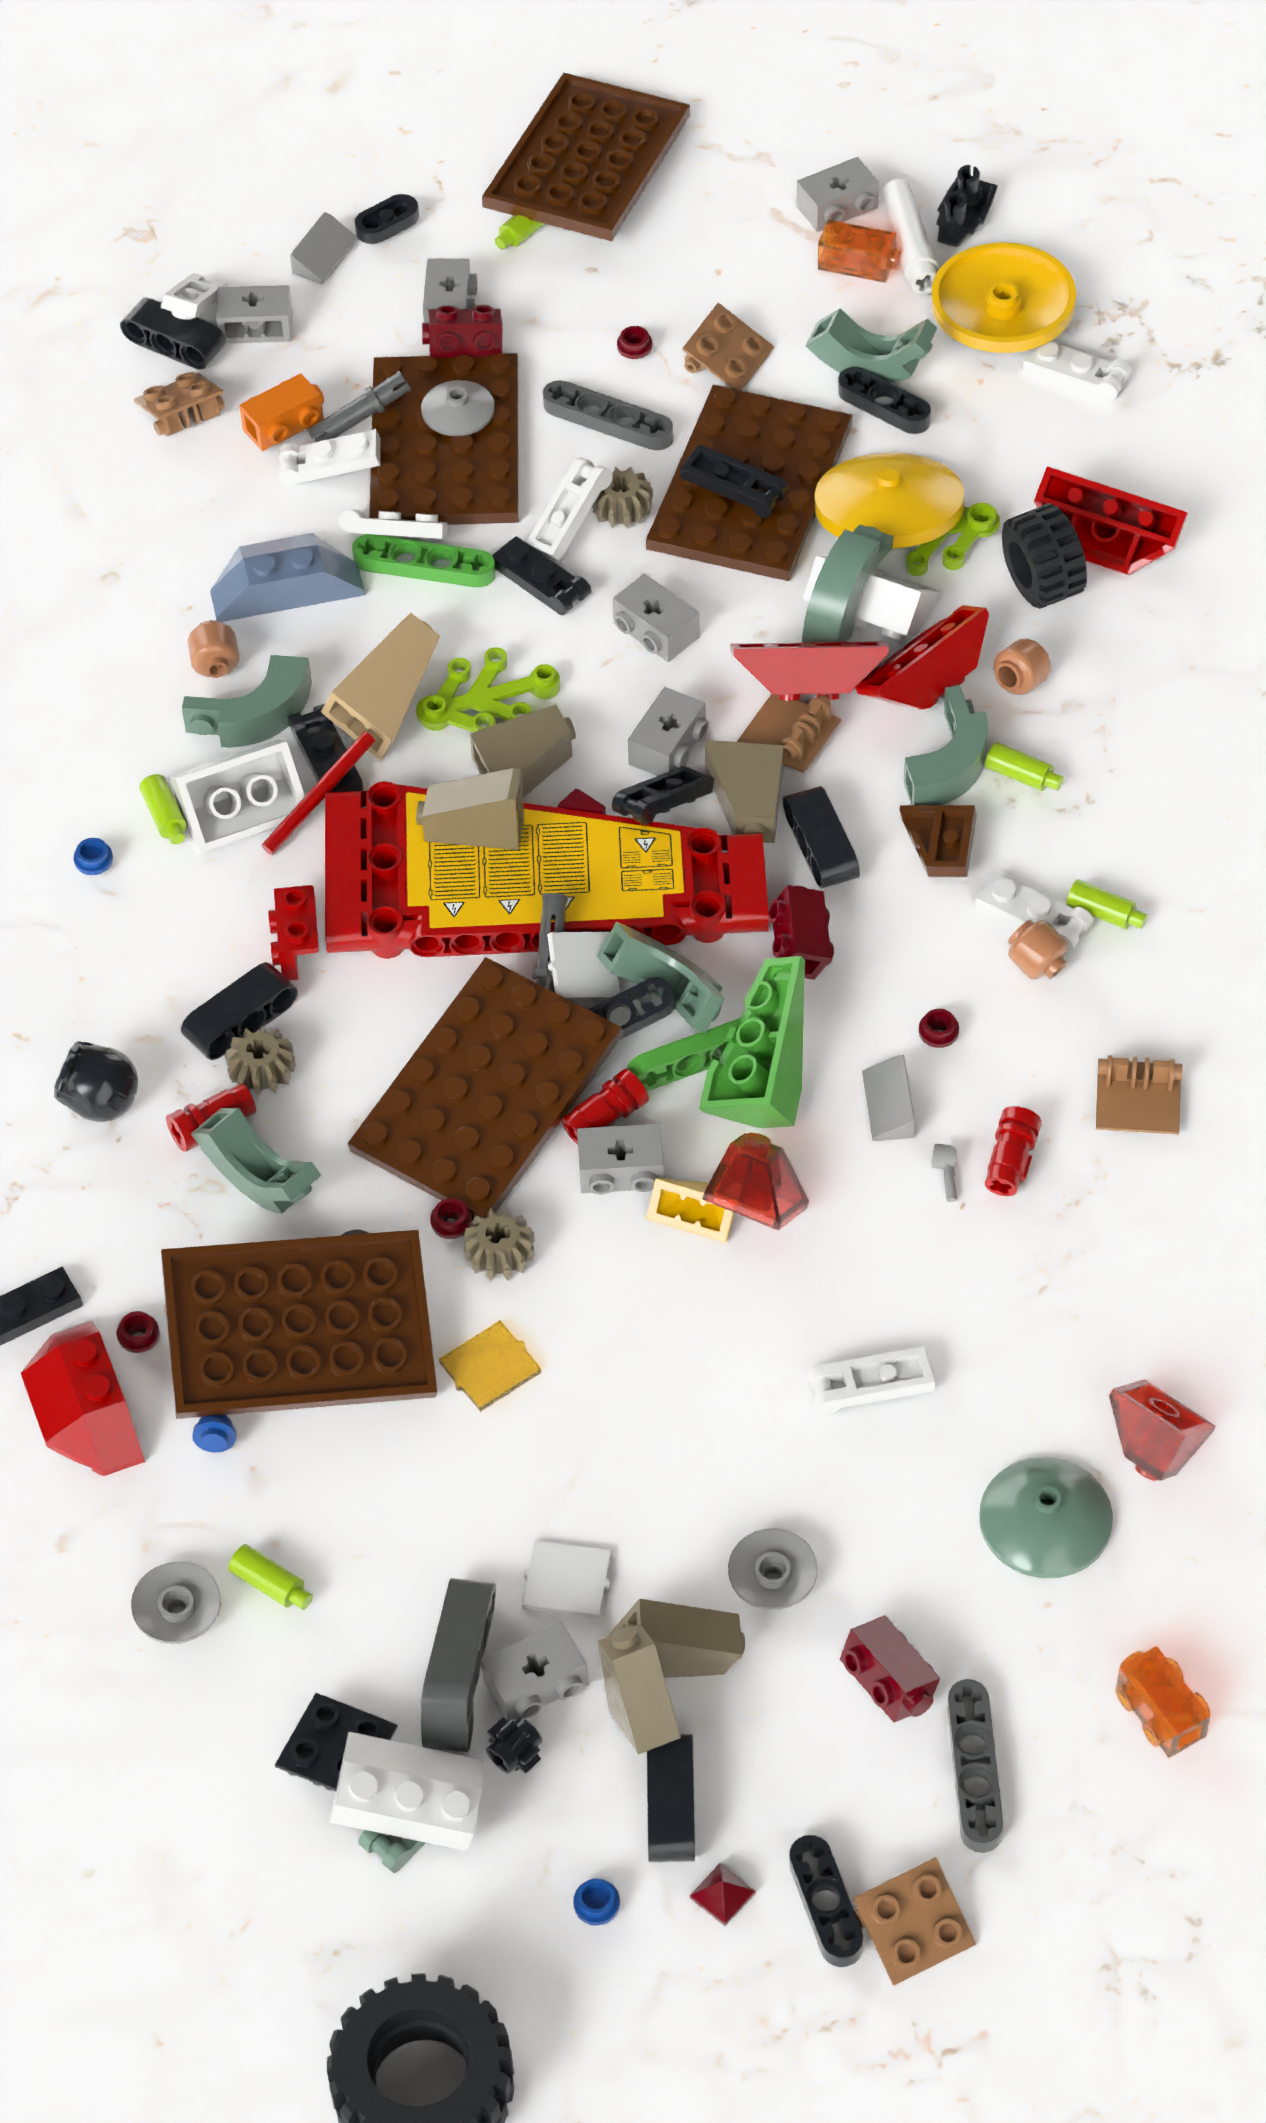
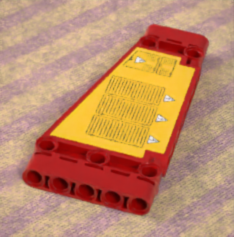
M382 781L375 783L367 791L325 793V942L327 953L372 951L380 958L390 959L400 955L404 949H410L413 954L420 957L538 952L543 905L542 894L558 893L568 896L564 932H611L615 923L618 922L653 938L665 946L676 945L682 942L686 936H693L702 943H713L720 940L724 934L769 932L762 833L719 835L715 830L704 827L695 828L654 821L644 825L633 818L523 803L524 825L519 850L424 842L423 825H417L416 823L418 802L425 801L427 788ZM554 919L551 920L550 933L554 932Z

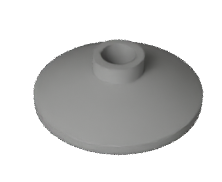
M465 380L448 381L437 385L426 394L421 406L422 417L425 423L434 431L448 436H464L483 429L491 421L495 410L494 400L490 392L477 383Z
M770 1528L750 1533L737 1543L728 1561V1577L733 1590L746 1603L764 1610H782L800 1603L812 1591L817 1579L818 1566L812 1548L800 1536L783 1529ZM769 1573H776L780 1578L770 1580L765 1578V1576Z
M170 1562L150 1570L137 1583L131 1598L132 1616L137 1627L147 1637L166 1644L186 1643L200 1637L214 1624L221 1608V1595L216 1580L204 1568L188 1562ZM177 1606L186 1608L180 1613H170Z

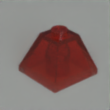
M754 1132L744 1133L729 1144L702 1197L704 1201L778 1231L805 1211L809 1204V1199L784 1149L772 1144L767 1136Z
M1145 1379L1113 1388L1109 1395L1124 1457L1136 1464L1134 1468L1140 1475L1152 1481H1162L1176 1476L1209 1438L1216 1427Z

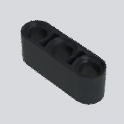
M148 297L142 298L120 322V329L129 341L198 370L204 369L226 344L225 335L216 325L198 317L190 320L177 318L172 315V311L161 308V302Z
M819 786L784 796L783 808L787 822L818 887L822 889L859 878L860 869L855 851L825 789Z
M261 963L187 1015L181 1025V1033L207 1059L217 1060L226 1054V1050L231 1049L232 1037L244 1038L245 1028L252 1033H256L262 1025L266 1026L287 1011L295 1002L298 990L271 963Z
M680 1734L681 1738L647 1751L648 1862L695 1861L693 1734Z

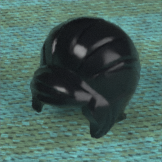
M77 1041L70 1048L55 1082L54 1098L84 1119L95 1122L112 1121L121 1117L132 1106L138 1090V1074L133 1062L119 1050L89 1042Z

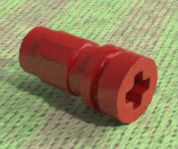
M623 1069L613 1076L612 1080L606 1081L602 1085L600 1092L588 1097L577 1105L572 1112L563 1117L561 1123L568 1136L578 1145V1128L610 1127L621 1116L627 1118L633 1113V1110H638L648 1103L649 1096L643 1084L634 1073L628 1069Z
M239 1084L204 1099L198 1105L190 1103L184 1106L183 1110L178 1109L166 1116V1123L179 1149L187 1152L197 1147L198 1143L191 1133L220 1108H239L245 1118L255 1114L257 1111L255 1101L248 1088L244 1084Z
M1010 1106L1002 1110L995 1132L997 1143L994 1145L985 1179V1187L996 1195H1015L1020 1181L1024 1182L1032 1160L1029 1151L1035 1148L1042 1125L1040 1116L1034 1111L1020 1106Z

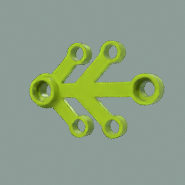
M975 503L969 508L964 506L963 515L954 528L935 540L921 544L916 551H912L906 556L907 573L912 576L924 575L928 571V560L949 535L957 533L962 534L954 545H949L943 550L942 564L949 570L961 569L965 564V553L979 537H989L998 531L1000 517L996 509L988 503Z
M493 647L485 652V666L467 694L454 697L461 683H465L471 678L470 662L465 658H454L448 663L449 676L438 693L426 696L418 702L416 716L419 722L428 730H443L450 724L470 732H475L495 725L494 717L508 721L518 717L515 716L517 714L532 712L531 706L525 702H516L510 706L499 702L500 700L531 692L533 696L539 699L555 697L560 692V675L553 666L541 664L534 668L530 676L491 687L498 674L506 670L508 666L506 651L499 647ZM493 659H500V661H497V662H494V661H491V660H493ZM458 669L464 670L462 672H456V670ZM474 709L482 713L472 717L462 713V711ZM487 724V725H489V726H487V727H480L479 725Z

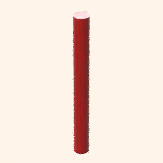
M364 731L261 844L266 852L274 855L325 798V793L331 792L376 742L368 732Z

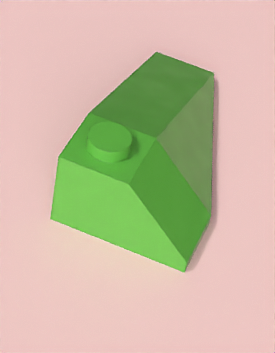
M802 956L765 959L744 1000L746 1009L737 1027H730L725 1036L729 1042L719 1061L713 1059L707 1071L699 1106L703 1113L756 1128L791 1127L795 1125L802 1092L805 959Z

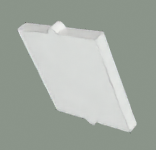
M551 932L547 934L551 959L548 968L553 974L555 993L568 1000L609 999L620 993L618 975L611 973L597 957L610 932Z
M534 1540L530 1566L524 1570V1578L527 1581L522 1609L600 1619L604 1592L610 1588V1581L607 1579L611 1550Z

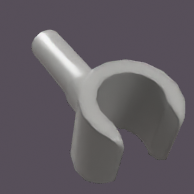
M935 1144L932 1168L944 1169L947 1202H955L957 1200L954 1179L956 1149L951 1145Z

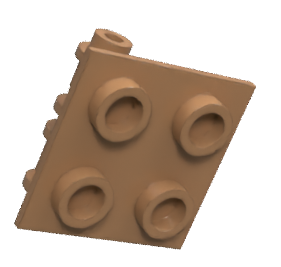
M718 302L682 348L687 353L684 367L690 373L700 372L705 367L730 388L742 391L775 346Z
M188 372L179 375L175 379L176 382L164 387L157 385L147 388L143 391V395L134 398L133 401L158 420L153 422L158 436L165 434L168 437L184 430L182 424L185 428L191 427L187 408L195 424L201 423V420L206 421L220 415V411L225 409L224 401L220 396L224 394V391L200 373Z
M771 694L737 742L784 745V765L805 773L842 719L831 715L830 707L832 703L825 696L812 699L808 705L798 700H779L778 694Z
M1108 1055L1107 1059L1099 1058L1095 1129L1179 1135L1180 1087L1183 1064L1175 1063V1059H1170V1061L1154 1060L1153 1063H1150V1057H1145L1144 1062H1137L1136 1056L1132 1057V1061H1129V1058H1113L1112 1055Z
M936 1857L853 1897L857 1910L854 1912L861 1928L866 1927L893 1986L976 1945Z

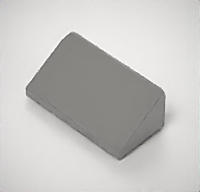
M323 212L291 252L292 274L323 285L357 242V236L331 214Z
M904 1055L894 1056L862 1070L872 1141L914 1138L915 1118Z

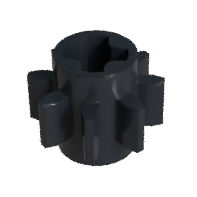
M502 1717L487 1731L490 1735L488 1739L490 1745L486 1748V1753L491 1761L503 1772L510 1774L513 1770L517 1772L521 1769L526 1774L541 1760V1757L538 1755L541 1750L538 1746L543 1742L542 1737L526 1719L518 1717L515 1721L511 1719L508 1722Z

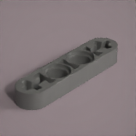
M552 381L543 389L544 409L552 416L649 450H663L668 448L673 442V423L665 415L567 381ZM587 406H597L601 409L599 412L592 414L583 411ZM620 417H628L633 419V422L628 425H620L615 420Z
M964 1679L952 1685L949 1690L947 1704L960 1834L963 1843L974 1852L986 1853L998 1847L1002 1840L1003 1814L990 1700L987 1689L982 1683L972 1679ZM967 1695L971 1696V1700L974 1702L973 1720L965 1722L966 1712L965 1705L962 1703V1696ZM977 1735L984 1740L986 1746L979 1753H968L962 1749L960 1741L965 1736ZM982 1777L987 1780L991 1788L986 1794L976 1796L970 1794L965 1789L964 1784L969 1778ZM985 1809L984 1819L986 1828H989L988 1836H979L978 1830L975 1829L977 1820L976 1810Z

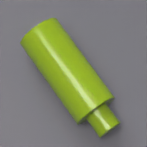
M515 215L500 226V235L495 238V244L502 250L510 244L517 247L544 223L529 220L521 215Z
M998 742L991 746L985 760V768L1040 791H1044L1046 787L1059 791L1064 781V776L1053 772L1054 766Z
M161 774L147 776L141 781L139 789L161 837L169 839L173 845L182 843L185 840L183 832L187 825L166 778Z
M1080 879L1073 883L1066 901V905L1071 908H1084L1093 917L1125 930L1129 925L1143 929L1148 919V914L1136 910V902Z
M243 1544L233 1554L228 1565L229 1572L285 1608H289L294 1604L305 1610L311 1604L313 1595L303 1589L304 1580L248 1544Z

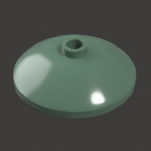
M1038 1457L1016 1462L1003 1469L991 1480L981 1499L979 1522L982 1536L988 1548L1006 1566L1032 1577L1060 1578L1082 1571L1100 1557L1111 1537L1113 1511L1103 1486L1088 1471L1062 1459ZM1049 1499L1055 1503L1053 1505H1044L1041 1500Z

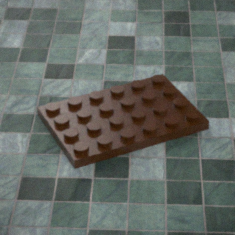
M563 72L482 195V207L513 216L521 215L532 221L613 241L689 119L690 104Z
M499 353L485 357L458 355L451 358H434L432 356L373 357V388L400 370L412 391L384 407L385 411L381 414H378V412L372 414V430H377L381 439L380 466L370 468L369 518H378L379 511L401 512V520H415L416 514L438 515V522H446L447 525L519 523L518 353ZM448 381H471L483 386L490 392L494 400V415L483 429L464 436L444 435L431 429L422 417L421 406L426 394L437 385Z
M713 384L647 535L646 550L789 582L816 517V486L824 474L837 465L853 425V414ZM698 444L783 479L789 486V492L783 500L776 501V509L768 518L758 516L751 507L681 479L680 467ZM757 489V491H760V492H762V493L765 492V491H763V490H761V489Z
M485 957L347 1143L349 1150L439 1200L455 1198L462 1201L466 1208L471 1211L472 1218L478 1216L486 1219L490 1208L495 1213L561 1123V1119L566 1116L622 1038V1027Z
M419 1230L161 1249L176 1419L436 1398L437 1383Z

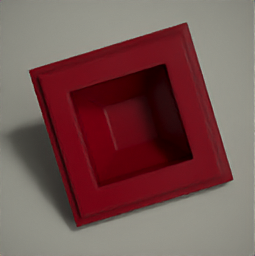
M719 1863L690 1894V1899L726 1927L756 1894V1890L722 1863Z

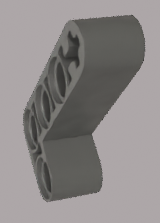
M450 1578L422 1690L421 1736L422 1747L459 1752H469L474 1725V1696L481 1670V1659L484 1657L494 1614L496 1599L495 1583Z

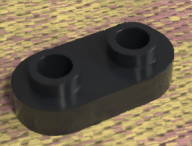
M396 194L362 211L356 216L354 221L357 238L367 244H378L413 226L419 219L417 200L407 194Z

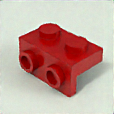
M313 885L274 888L275 910H268L270 934H277V941L270 942L273 966L280 965L281 973L289 981L299 980L297 955L319 952Z

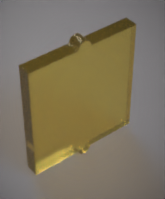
M501 1320L439 1358L440 1365L455 1381V1389L463 1391L480 1412L542 1373L541 1367L526 1351L525 1342L522 1340L518 1341Z

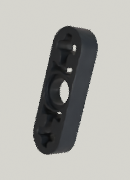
M849 367L840 372L838 376V395L843 401L909 434H920L929 428L931 407L924 399L863 368ZM885 396L894 401L890 404H879L875 399Z
M653 977L588 1010L610 1021V1015L613 1010L618 1007L629 1008L631 1011L630 1019L627 1023L621 1025L623 1031L621 1039L670 1015L676 1007L677 996L666 980ZM656 990L662 995L661 1000L663 1002L658 1006H655L651 1001V993ZM637 999L645 1013L640 1015L632 1001Z
M815 1835L802 1836L794 1841L790 1848L789 1867L821 1954L833 1966H851L859 1960L863 1951V1933L828 1843ZM811 1852L813 1857H818V1873L820 1877L814 1880L809 1863L803 1861V1853ZM827 1890L835 1893L840 1901L838 1906L830 1911L818 1909L812 1901L818 1892ZM838 1921L844 1940H851L849 1942V1949L846 1951H842L839 1945H833L834 1929L832 1924Z

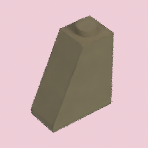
M555 704L470 733L471 756L480 775L510 768H520L524 798L572 757V740L576 739V733L569 717L564 718Z
M706 740L705 772L708 776L714 778L713 790L732 833H762L763 843H775L784 769V745Z
M510 768L429 785L425 801L418 802L416 814L417 825H423L424 842L519 850L524 825L521 769Z
M640 1598L607 1635L609 1637L614 1631L623 1627H635L641 1624L655 1643L664 1678L724 1675L742 1657L746 1644L745 1635L741 1632L740 1615L737 1613Z
M642 1625L617 1629L611 1636L598 1640L610 1714L637 1754L681 1738L655 1643Z

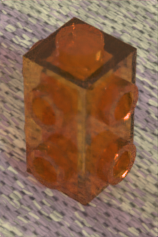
M827 220L818 242V270L886 283L891 269L897 270L901 249L896 248L895 232Z
M1155 1646L1145 1653L1142 1651L1134 1652L1123 1660L1119 1667L1115 1688L1117 1698L1125 1710L1128 1712L1134 1711L1142 1722V1729L1146 1738L1154 1747L1160 1746L1166 1756L1171 1758L1207 1737L1211 1717L1210 1708L1203 1696L1198 1692L1193 1693L1184 1682L1182 1670L1173 1658H1166L1158 1646Z

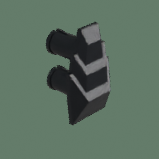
M964 165L958 170L956 179L937 209V212H940L936 225L939 226L937 242L958 247L968 235L974 234L980 224H984L998 185L979 180L980 171L976 166L973 168V176L971 175V165Z

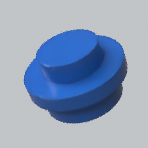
M99 838L84 839L78 844L73 855L75 867L86 875L101 874L107 871L113 863L112 849Z
M226 1415L201 1417L193 1427L192 1439L196 1446L204 1451L212 1453L223 1452L235 1444L236 1429L231 1419Z
M599 1878L587 1880L574 1893V1911L577 1917L586 1924L593 1926L607 1924L619 1912V1893L608 1881Z

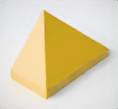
M658 1177L655 1179L646 1219L727 1242L737 1201L708 1182Z

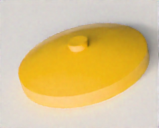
M997 242L963 250L942 265L935 275L932 284L931 307L939 326L956 341L971 348L987 352L1014 353L1045 345L1058 337L1067 328L1075 312L1076 287L1068 269L1047 252L1024 244Z
M889 452L852 458L836 465L825 473L815 489V513L820 524L828 532L839 538L845 529L853 532L859 524L866 527H874L880 532L894 537L892 548L911 547L935 540L954 528L964 512V487L959 477L947 466L930 458L914 454Z

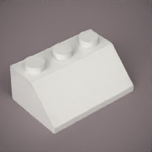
M816 556L803 600H810L814 585L827 556ZM874 569L859 598L854 625L868 628L871 623L883 627L881 634L902 641L904 636H916L939 600L941 591Z
M281 739L169 776L179 809L199 853L278 827L305 797L288 743Z
M349 1732L330 1823L467 1851L475 1831L483 1786L485 1760Z

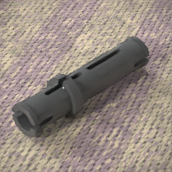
M399 370L376 387H367L364 389L365 394L311 428H307V431L315 442L336 438L375 412L381 414L385 411L384 407L412 391Z
M558 893L542 894L543 905L537 968L532 970V979L536 980V983L543 987H546L547 963L551 961L547 936L550 933L551 920H555L554 932H564L568 896ZM551 971L549 990L555 992L553 974Z

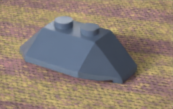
M314 533L239 546L210 589V595L216 621L225 622L364 596L365 591L358 563Z

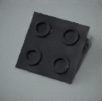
M316 1692L274 1767L288 1772L291 1776H298L313 1782V1785L323 1786L328 1791H336L348 1733L353 1732L391 1740L398 1728V1724Z

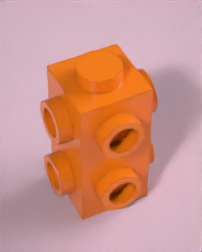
M300 373L239 404L243 431L263 452L309 427L311 428L324 419L322 404L325 400L321 389L317 384H311Z

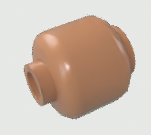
M209 620L200 623L190 632L187 643L191 666L198 674L205 677L219 678L237 667L240 659L236 634L230 626L219 621Z
M1029 638L1018 639L999 652L993 666L998 684L1007 692L1015 695H1024L1047 679L1051 669L1050 659L1044 647Z
M1029 919L1008 939V943L1011 945L1008 951L1009 958L1030 979L1036 980L1044 975L1052 979L1067 964L1063 959L1068 950L1067 941L1044 920L1034 923Z

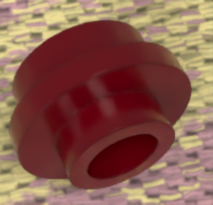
M629 326L623 329L617 339V351L628 359L643 358L653 348L651 336L646 329L640 326Z
M940 1008L930 1010L919 1022V1037L925 1044L931 1047H948L959 1036V1023L948 1010Z
M447 1198L441 1200L431 1212V1228L435 1234L445 1239L462 1237L466 1228L472 1226V1213L458 1199ZM449 1219H455V1220H457L456 1222H452V1223H447V1222H446V1221L449 1220Z
M134 1311L121 1319L116 1330V1336L119 1345L124 1350L132 1353H142L156 1345L159 1340L160 1330L157 1321L153 1317L142 1311ZM137 1332L145 1333L141 1336L133 1337V1334Z

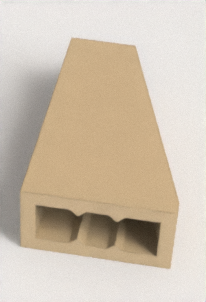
M410 612L330 693L321 713L354 740L364 731L368 732L376 741L368 751L381 761L397 736L440 635L429 624Z

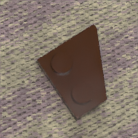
M900 805L901 820L928 877H968L977 818L975 805Z

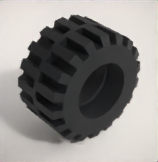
M1049 503L1007 519L1003 523L1002 548L1005 562L1015 586L1028 603L1034 608L1041 609L1084 591L1087 584V566L1084 551L1073 525L1060 508Z

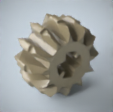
M615 466L612 472L611 484L605 490H601L591 508L596 513L599 522L609 521L612 528L617 524H624L628 529L630 522L633 521L641 524L644 516L650 514L653 489L650 482L645 478L644 472L634 474L631 466L625 471H620Z
M262 1025L256 1033H252L245 1028L244 1038L232 1037L231 1049L226 1050L225 1055L228 1076L232 1083L244 1084L248 1090L254 1088V1092L258 1097L263 1089H270L276 1094L277 1083L289 1085L290 1073L294 1072L296 1067L295 1056L293 1055L291 1042L289 1039H283L279 1029L268 1034Z
M490 1208L486 1219L475 1216L472 1221L473 1227L466 1228L464 1233L465 1246L463 1247L464 1256L468 1262H471L475 1274L486 1271V1276L490 1281L496 1274H503L508 1281L512 1270L524 1274L526 1262L533 1261L535 1254L533 1243L535 1238L531 1227H527V1222L523 1215L512 1218V1213L508 1208L502 1215H496Z

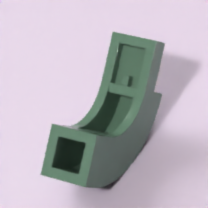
M839 308L817 322L805 346L823 363L838 372L849 367H859L892 383L907 379L913 375L919 361L932 349L933 344L931 341L937 327L927 318L899 335L883 336L865 330Z
M860 524L853 532L846 529L843 531L830 550L814 585L804 620L802 642H847L853 633L857 605L863 588L873 570L892 550L893 536L882 533L874 527H866Z
M271 655L266 677L260 686L249 694L238 698L219 699L184 696L182 714L186 733L219 735L221 747L226 748L249 746L278 735L289 727L288 716L298 712L301 714L307 704L312 685L309 658Z
M960 685L945 688L944 716L952 736L950 742L934 752L905 757L904 785L911 805H945L966 793L975 784L983 771L988 737L986 711L975 713L971 699L965 700Z
M615 923L597 955L599 960L611 973L636 984L653 977L666 980L676 993L677 1004L675 1009L691 1028L706 1033L711 1022L716 1020L720 1014L722 1003L725 1000L721 994L723 987L708 973L676 951L621 923ZM656 990V991L653 992L654 994L658 995L659 997L662 996V995L659 993L658 990Z
M220 1108L191 1133L210 1161L238 1190L258 1205L275 1213L283 1214L295 1202L307 1196L312 1191L311 1184L321 1176L313 1162L289 1161L275 1153L257 1135L239 1108Z

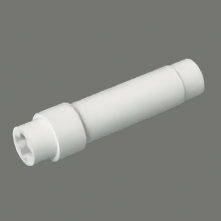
M904 179L891 180L885 185L883 194L900 250V263L905 279L911 284L914 292L918 294L931 293L933 280L939 270L934 249L929 245L916 199L909 182Z

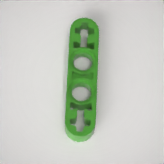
M375 534L359 536L352 544L353 560L358 563L360 570L468 587H485L495 579V560L489 552ZM402 554L415 556L410 562H399L396 560ZM439 559H447L452 562L444 568L432 565L433 562Z
M741 1018L708 1029L706 1033L699 1032L644 1052L633 1058L627 1065V1069L634 1073L646 1091L708 1070L713 1059L719 1061L729 1042L725 1038L731 1026L737 1027Z

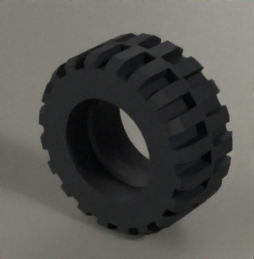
M426 1973L411 1974L412 1981L400 1984L398 1977L383 1981L384 1990L375 1993L370 1988L359 1996L361 2007L355 2009L353 2006H350L341 2016L340 2020L343 2030L336 2029L333 2031L329 2042L331 2055L327 2057L329 2089L339 2123L505 2122L508 2116L507 2103L513 2101L515 2088L509 2035L505 2024L498 2021L497 2010L489 2000L480 2003L478 1991L468 1984L462 1985L459 1990L455 1988L454 1978L439 1975L437 1982L427 1981ZM420 2040L438 2041L454 2048L465 2058L467 2072L460 2085L446 2098L433 2104L424 2106L400 2104L386 2097L378 2090L376 2085V2073L382 2062L394 2050L410 2042Z

